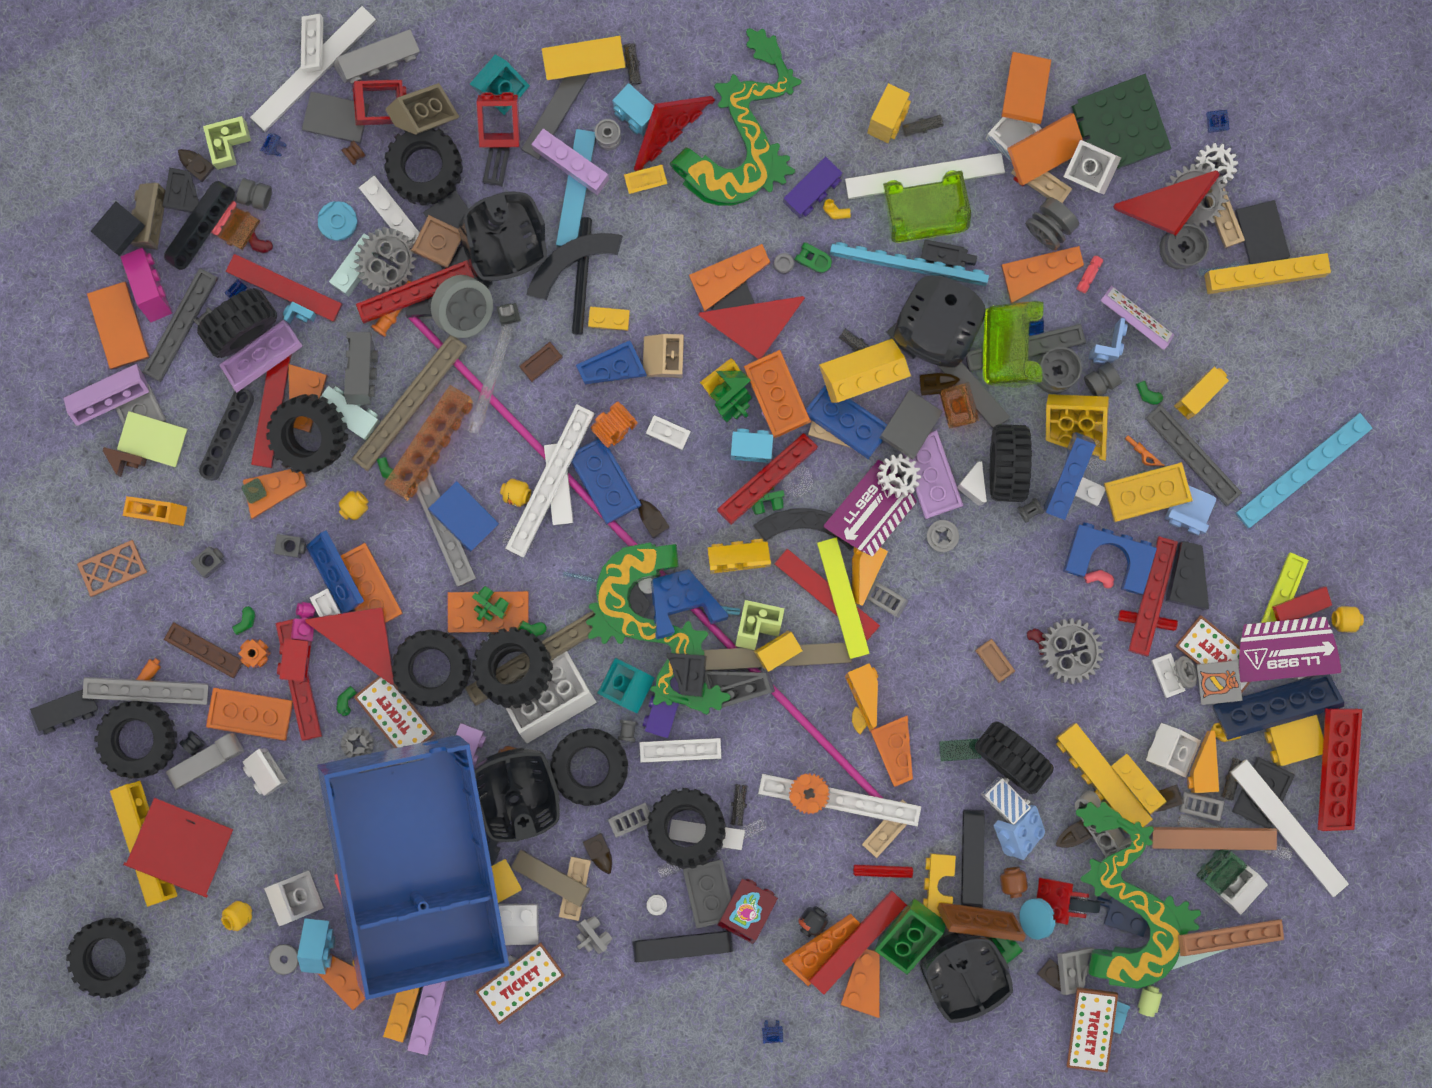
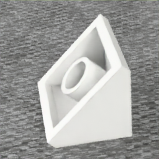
M982 461L977 462L957 486L959 491L978 506L987 502Z

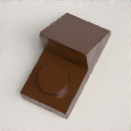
M103 447V453L117 476L122 477L125 462H127L126 466L138 469L139 465L145 467L146 458Z

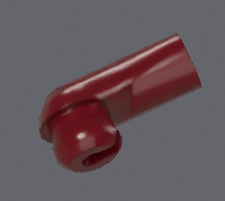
M254 230L247 237L251 248L256 252L267 253L273 249L272 242L269 240H259Z
M1034 628L1027 632V638L1038 643L1039 650L1044 649V646L1039 644V642L1046 640L1042 636L1044 633Z

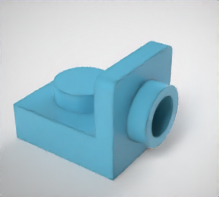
M294 302L291 305H287L283 312V316H285L283 320L289 324L295 314H297L296 318L306 323L308 320L314 322L317 316L313 311Z

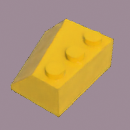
M1048 394L1046 404V441L1067 448L1073 433L1077 432L1092 438L1096 444L1092 455L1106 461L1109 397Z
M763 539L751 540V543L743 544V541L731 542V545L723 546V543L707 547L710 574L771 566L768 542H763Z

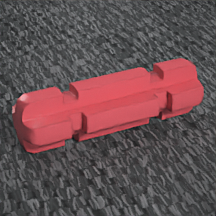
M235 201L231 202L211 233L217 236L220 234L221 227H224L232 214L230 211L234 210L237 205Z
M1099 256L1092 258L1091 265L1087 267L1081 279L1082 281L1077 286L1078 291L1082 293L1088 291L1089 284L1092 283L1099 270L1098 268L1103 263V259Z

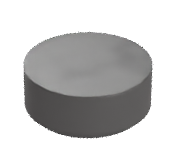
M781 253L776 256L774 267L777 272L786 274L793 269L794 260L789 254Z

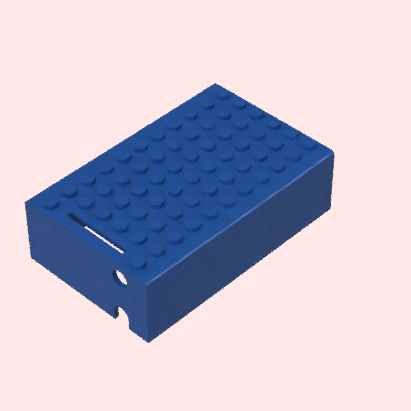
M459 735L317 765L357 982L365 999L369 1000L508 967L509 961L470 744Z

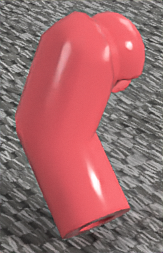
M1103 570L1086 573L1084 577L1086 583L1100 581L1105 588H1112L1114 585L1113 576Z

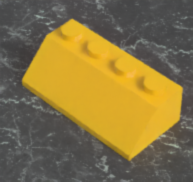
M893 339L819 364L831 403L844 401L911 376L906 359Z

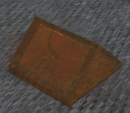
M969 382L941 390L940 397L949 429L979 421Z

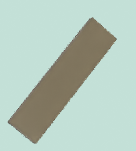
M524 850L519 851L511 866L512 869L579 907L583 905L590 891L589 887Z

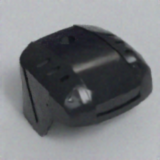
M510 191L483 198L472 205L459 221L458 231L469 262L468 264L474 275L481 280L499 281L517 277L535 269L547 258L545 222L534 200L526 193ZM489 221H490L493 225H496L497 227H492V226L489 224ZM525 222L528 223V225L525 226V227H523V228H520V227H519L520 225L524 224ZM528 233L532 234L526 239L523 238V236H525ZM530 244L534 245L531 248H527V246Z
M933 275L925 276L917 282L903 306L894 328V338L904 349L924 361L937 366L955 368L964 360L973 345L985 318V305L974 291L950 278ZM916 296L921 297L924 301H920ZM913 305L914 307L919 309V311H915L911 308V306ZM910 316L914 321L909 320L907 317ZM967 321L974 323L975 326L967 324ZM962 331L969 333L970 336L962 334ZM957 341L963 342V345L957 344Z
M524 748L511 749L486 757V759L474 767L484 827L492 840L499 842L524 840L548 831L558 822L560 817L559 792L544 752ZM518 796L519 799L517 802H509V799L511 797Z
M953 932L939 939L920 960V970L934 1003L943 1017L950 1023L978 1018L1000 1006L1013 993L1009 966L990 937ZM986 949H989L988 952L981 954V952L985 951ZM991 959H994L993 962L986 964V962L990 961ZM938 974L937 977L933 979L930 978L931 976ZM943 984L942 987L935 989L936 986ZM948 994L947 997L941 998V996Z

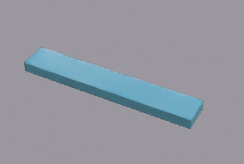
M576 129L573 150L590 162L592 161L596 139L595 132ZM569 175L556 246L559 247L578 238L587 190L585 186Z

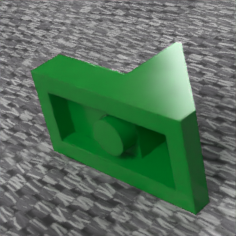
M716 371L724 382L715 387L710 396L722 407L751 380L742 371Z

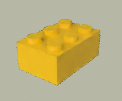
M888 83L871 117L867 134L888 144L891 139L895 140L901 122L905 120L911 101L908 100L910 93Z

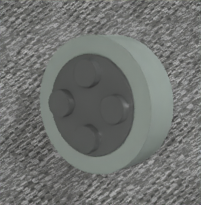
M456 275L445 280L436 289L431 302V313L435 323L442 330L457 338H467L479 333L489 322L493 311V299L488 288L467 275Z

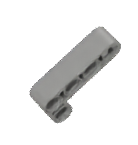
M230 733L215 741V744L169 769L166 771V774L175 790L243 753L244 749L235 733Z
M1085 791L1075 802V809L1086 808L1088 802H1092L1097 807H1100L1101 800L1095 792ZM1095 825L1087 827L1105 857L1131 846V837L1125 839L1118 828L1097 833Z

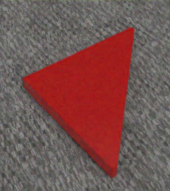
M712 96L655 104L633 170H643V166L649 160L652 162L663 152L661 149L669 141L672 143L682 134L681 130L689 122L692 124L703 113L701 111L708 104L712 105L715 99Z
M1215 170L1116 203L1113 207L1118 212L1177 236L1220 174Z
M799 296L699 312L698 316L754 357L761 359L805 297Z
M383 607L305 619V622L385 681L391 685L394 684Z

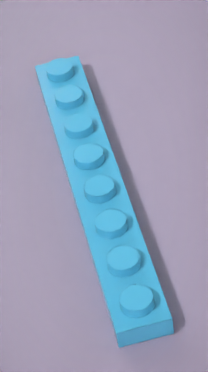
M836 242V245L832 244L830 251L831 256L926 275L943 276L952 280L986 286L989 275H986L982 270H973L971 272L966 271L962 266H953L951 268L946 267V264L942 262L931 264L926 263V260L922 258L911 260L906 259L907 256L902 254H895V256L887 255V252L882 250L871 252L861 246L850 248L848 244Z
M1361 413L1357 414L1237 511L1236 515L1249 529L1373 428Z

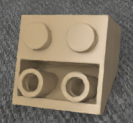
M659 334L644 336L643 368L647 374L645 377L683 378L684 335Z

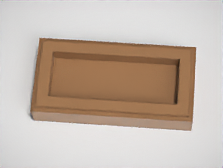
M990 639L975 650L998 683L1015 672L993 639Z

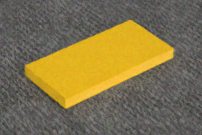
M1182 462L1104 483L1114 522L1193 501Z

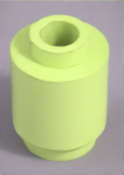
M1149 985L1147 988H1142L1138 1003V1012L1140 1014L1154 1017L1155 1013H1158L1162 993L1159 992L1158 987Z

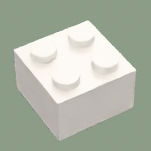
M1080 140L1064 177L1098 193L1105 194L1121 157Z

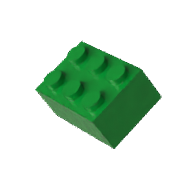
M914 898L878 939L875 951L908 975L944 934L946 925L942 918Z

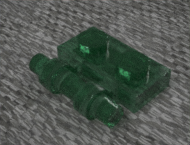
M1225 849L1216 850L1212 854L1211 860L1207 864H1203L1200 867L1201 870L1196 874L1201 881L1206 877L1204 880L1205 884L1218 895H1221L1247 868L1244 861L1232 852L1227 855L1229 850Z

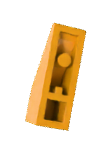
M126 496L122 516L184 526L187 506Z
M854 547V555L852 557V593L855 604L863 606L888 553L887 550L881 547L874 556H870Z
M870 663L845 675V679L869 731L877 727L878 674L874 667L871 668Z
M1215 731L1206 732L1190 770V777H1187L1188 789H1191L1192 793L1219 792Z

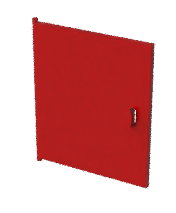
M154 798L127 862H124L123 865L207 898L208 889L233 829Z

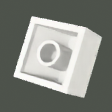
M1161 723L1156 731L1153 744L1148 751L1146 761L1186 778L1201 740L1180 729Z
M267 748L256 750L243 761L245 765L243 769L248 777L252 776L254 779V787L259 794L267 796L288 783Z
M1232 853L1204 882L1240 915L1268 885L1257 872Z
M309 871L264 888L279 926L324 908Z
M538 903L498 904L505 944L538 945Z

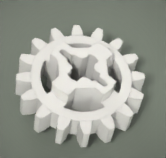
M1216 143L1211 148L1206 145L1204 151L1200 150L1198 152L1200 157L1194 159L1198 163L1195 166L1198 169V166L1203 164L1204 168L1211 166L1210 172L1217 170L1219 173H1226L1221 183L1227 184V180L1231 181L1234 178L1232 174L1237 172V169L1233 168L1238 164L1237 161H1233L1236 154L1230 155L1231 148L1224 150V144L1217 148ZM1215 153L1213 157H1206L1208 154ZM1214 162H1217V166H1218L1217 169L1214 168V167H1215V164H1213Z
M894 454L891 455L890 461L886 458L883 461L885 465L878 467L882 472L877 473V476L881 477V480L877 483L884 485L882 491L887 489L889 490L888 496L895 493L896 498H899L901 493L903 497H907L908 492L912 494L915 491L913 487L919 486L916 480L921 478L920 475L916 474L920 470V468L914 467L916 461L910 463V458L907 456L903 459L902 454H899L897 459ZM891 466V473L886 476L887 469ZM898 473V475L902 474L903 477L900 479L899 477L896 478L895 475ZM911 476V482L907 486V479Z

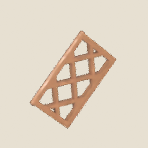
M133 540L77 564L90 597L147 573ZM128 546H131L133 551L130 558L120 554L121 550ZM110 554L115 555L111 566L101 563L103 557ZM118 557L129 560L125 572L114 568ZM91 562L95 563L92 574L86 573L83 566ZM132 562L139 565L141 571L131 575L128 572ZM99 565L109 569L105 580L95 576ZM113 571L123 574L121 580L114 583L109 582ZM93 579L103 582V587L93 591L91 587Z

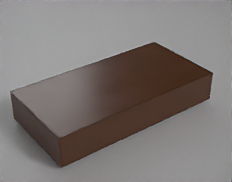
M548 342L519 367L529 380L533 382L563 357L552 343Z

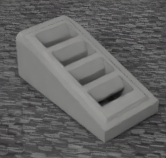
M874 581L866 598L897 618L900 617L909 602L877 581ZM876 587H878V592L876 593L875 597L872 598L871 595ZM883 591H885V596L883 597L881 602H879L878 599L880 598ZM890 596H893V598H892L891 602L889 603L888 607L885 606V604H886L887 600L889 599V597H890ZM897 600H900V603L898 604L895 611L892 610Z
M1184 792V804L1181 805L1180 812L1221 821L1225 801ZM1189 797L1193 798L1191 810L1187 809ZM1198 799L1201 800L1199 812L1195 811ZM1205 802H1210L1207 813H1203ZM1214 803L1218 804L1216 814L1211 815Z
M645 802L609 818L608 821L615 837L617 838L648 824L650 812ZM640 809H642L646 818L644 821H642L638 812ZM631 813H635L638 824L634 823ZM624 816H627L631 827L627 828ZM615 820H620L624 830H619Z

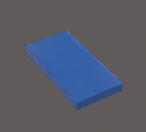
M824 385L806 408L810 420L868 460L883 441L879 437L887 426L885 422L850 398L838 403H831L826 385Z
M599 438L577 450L571 464L606 525L641 507L639 499L611 450Z
M327 530L321 532L306 545V548L341 614L352 612L364 600Z

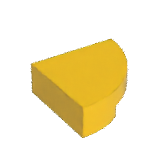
M855 707L852 713V723L856 732L861 734L867 725L860 709Z

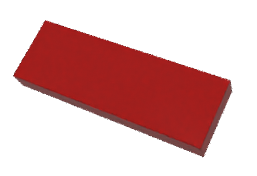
M1323 586L1272 606L1276 621L1300 619L1330 607L1332 602L1327 586Z

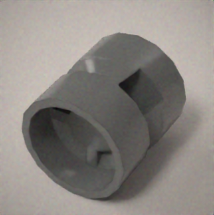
M243 178L237 191L236 201L246 206L252 204L253 208L265 211L271 199L272 187L263 183L256 185L255 181Z
M1109 362L1099 367L1098 372L1093 371L1084 377L1085 384L1093 396H1103L1107 393L1108 388L1112 390L1122 384L1119 374Z

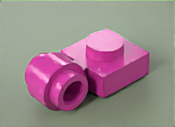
M302 602L297 604L296 615H299L300 619H293L292 640L313 641L314 628L305 622V619L314 616L315 608L311 603Z

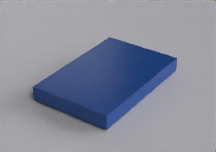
M457 481L428 508L470 552L499 525Z

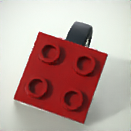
M1039 878L1036 899H1043L1049 903L1054 912L1053 920L1056 923L1068 925L1069 916L1086 918L1087 913H1099L1100 902L1089 900L1088 893L1073 891L1072 883Z

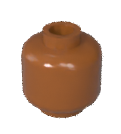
M1020 867L1006 868L1000 875L1002 892L1010 895V898L1022 897V893L1027 891L1026 873L1020 870Z

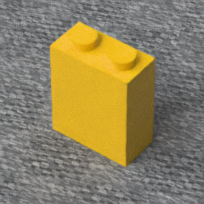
M1214 366L1197 381L1174 407L1189 420L1229 381L1226 378L1227 374L1222 369H1217Z
M1317 715L1271 727L1264 732L1267 743L1271 744V759L1277 766H1284L1323 754L1324 738Z

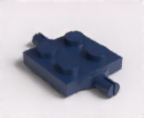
M1097 897L1096 901L1100 902L1101 906L1107 907V914L1104 920L1105 925L1144 937L1148 923L1140 914L1113 897H1110L1109 900Z

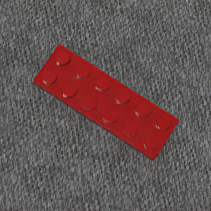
M1359 708L1325 709L1318 830L1355 829L1362 709Z

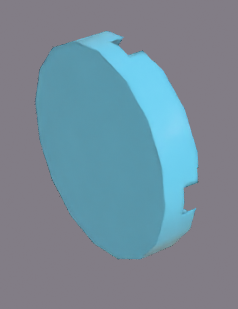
M329 202L323 206L318 214V228L330 240H345L352 236L356 230L358 223L357 215L353 208L345 202Z
M1038 898L1030 899L1022 905L1020 923L1022 929L1030 938L1040 940L1052 934L1055 920H1053L1054 912L1049 903Z

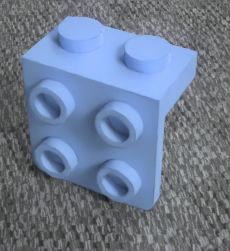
M1120 318L1115 324L1111 347L1096 344L1091 349L1089 359L1093 360V363L1104 365L1105 362L1113 363L1119 358V355H1122L1124 344L1121 343V340L1126 335L1128 324H1125V318Z
M1189 486L1193 501L1169 507L1164 519L1168 520L1169 524L1175 527H1185L1189 533L1199 536V534L1206 533L1209 527L1206 523L1216 498Z
M1030 805L1031 808L1015 825L997 820L994 824L1002 850L1007 856L1024 860L1039 840L1043 838L1045 829L1035 805Z

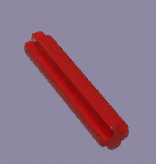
M1120 610L1118 620L1135 624L1138 613ZM1159 617L1156 628L1175 631L1178 621Z
M854 865L853 874L855 876L912 878L913 868Z

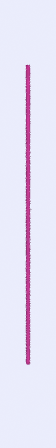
M418 317L408 318L437 349L442 346L443 343ZM458 359L454 363L456 369L545 459L544 447ZM568 473L569 485L601 517L588 492ZM616 521L607 524L628 546L638 545ZM660 571L661 576L667 575L664 571ZM699 607L690 609L727 649L738 648L715 624H710L707 615ZM758 668L748 669L750 672H761ZM774 686L775 692L771 694L870 796L883 798Z

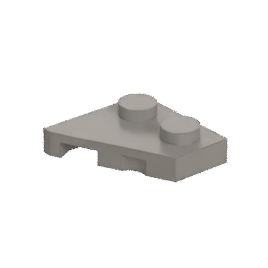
M1093 947L1057 953L1061 994L1076 993L1077 987L1084 988L1085 977L1089 969L1087 964L1090 954L1094 950Z

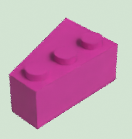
M142 247L120 256L136 304L150 323L173 314L167 301L165 290L160 284L159 280L161 278L159 273L153 267L155 261L151 253L147 254Z

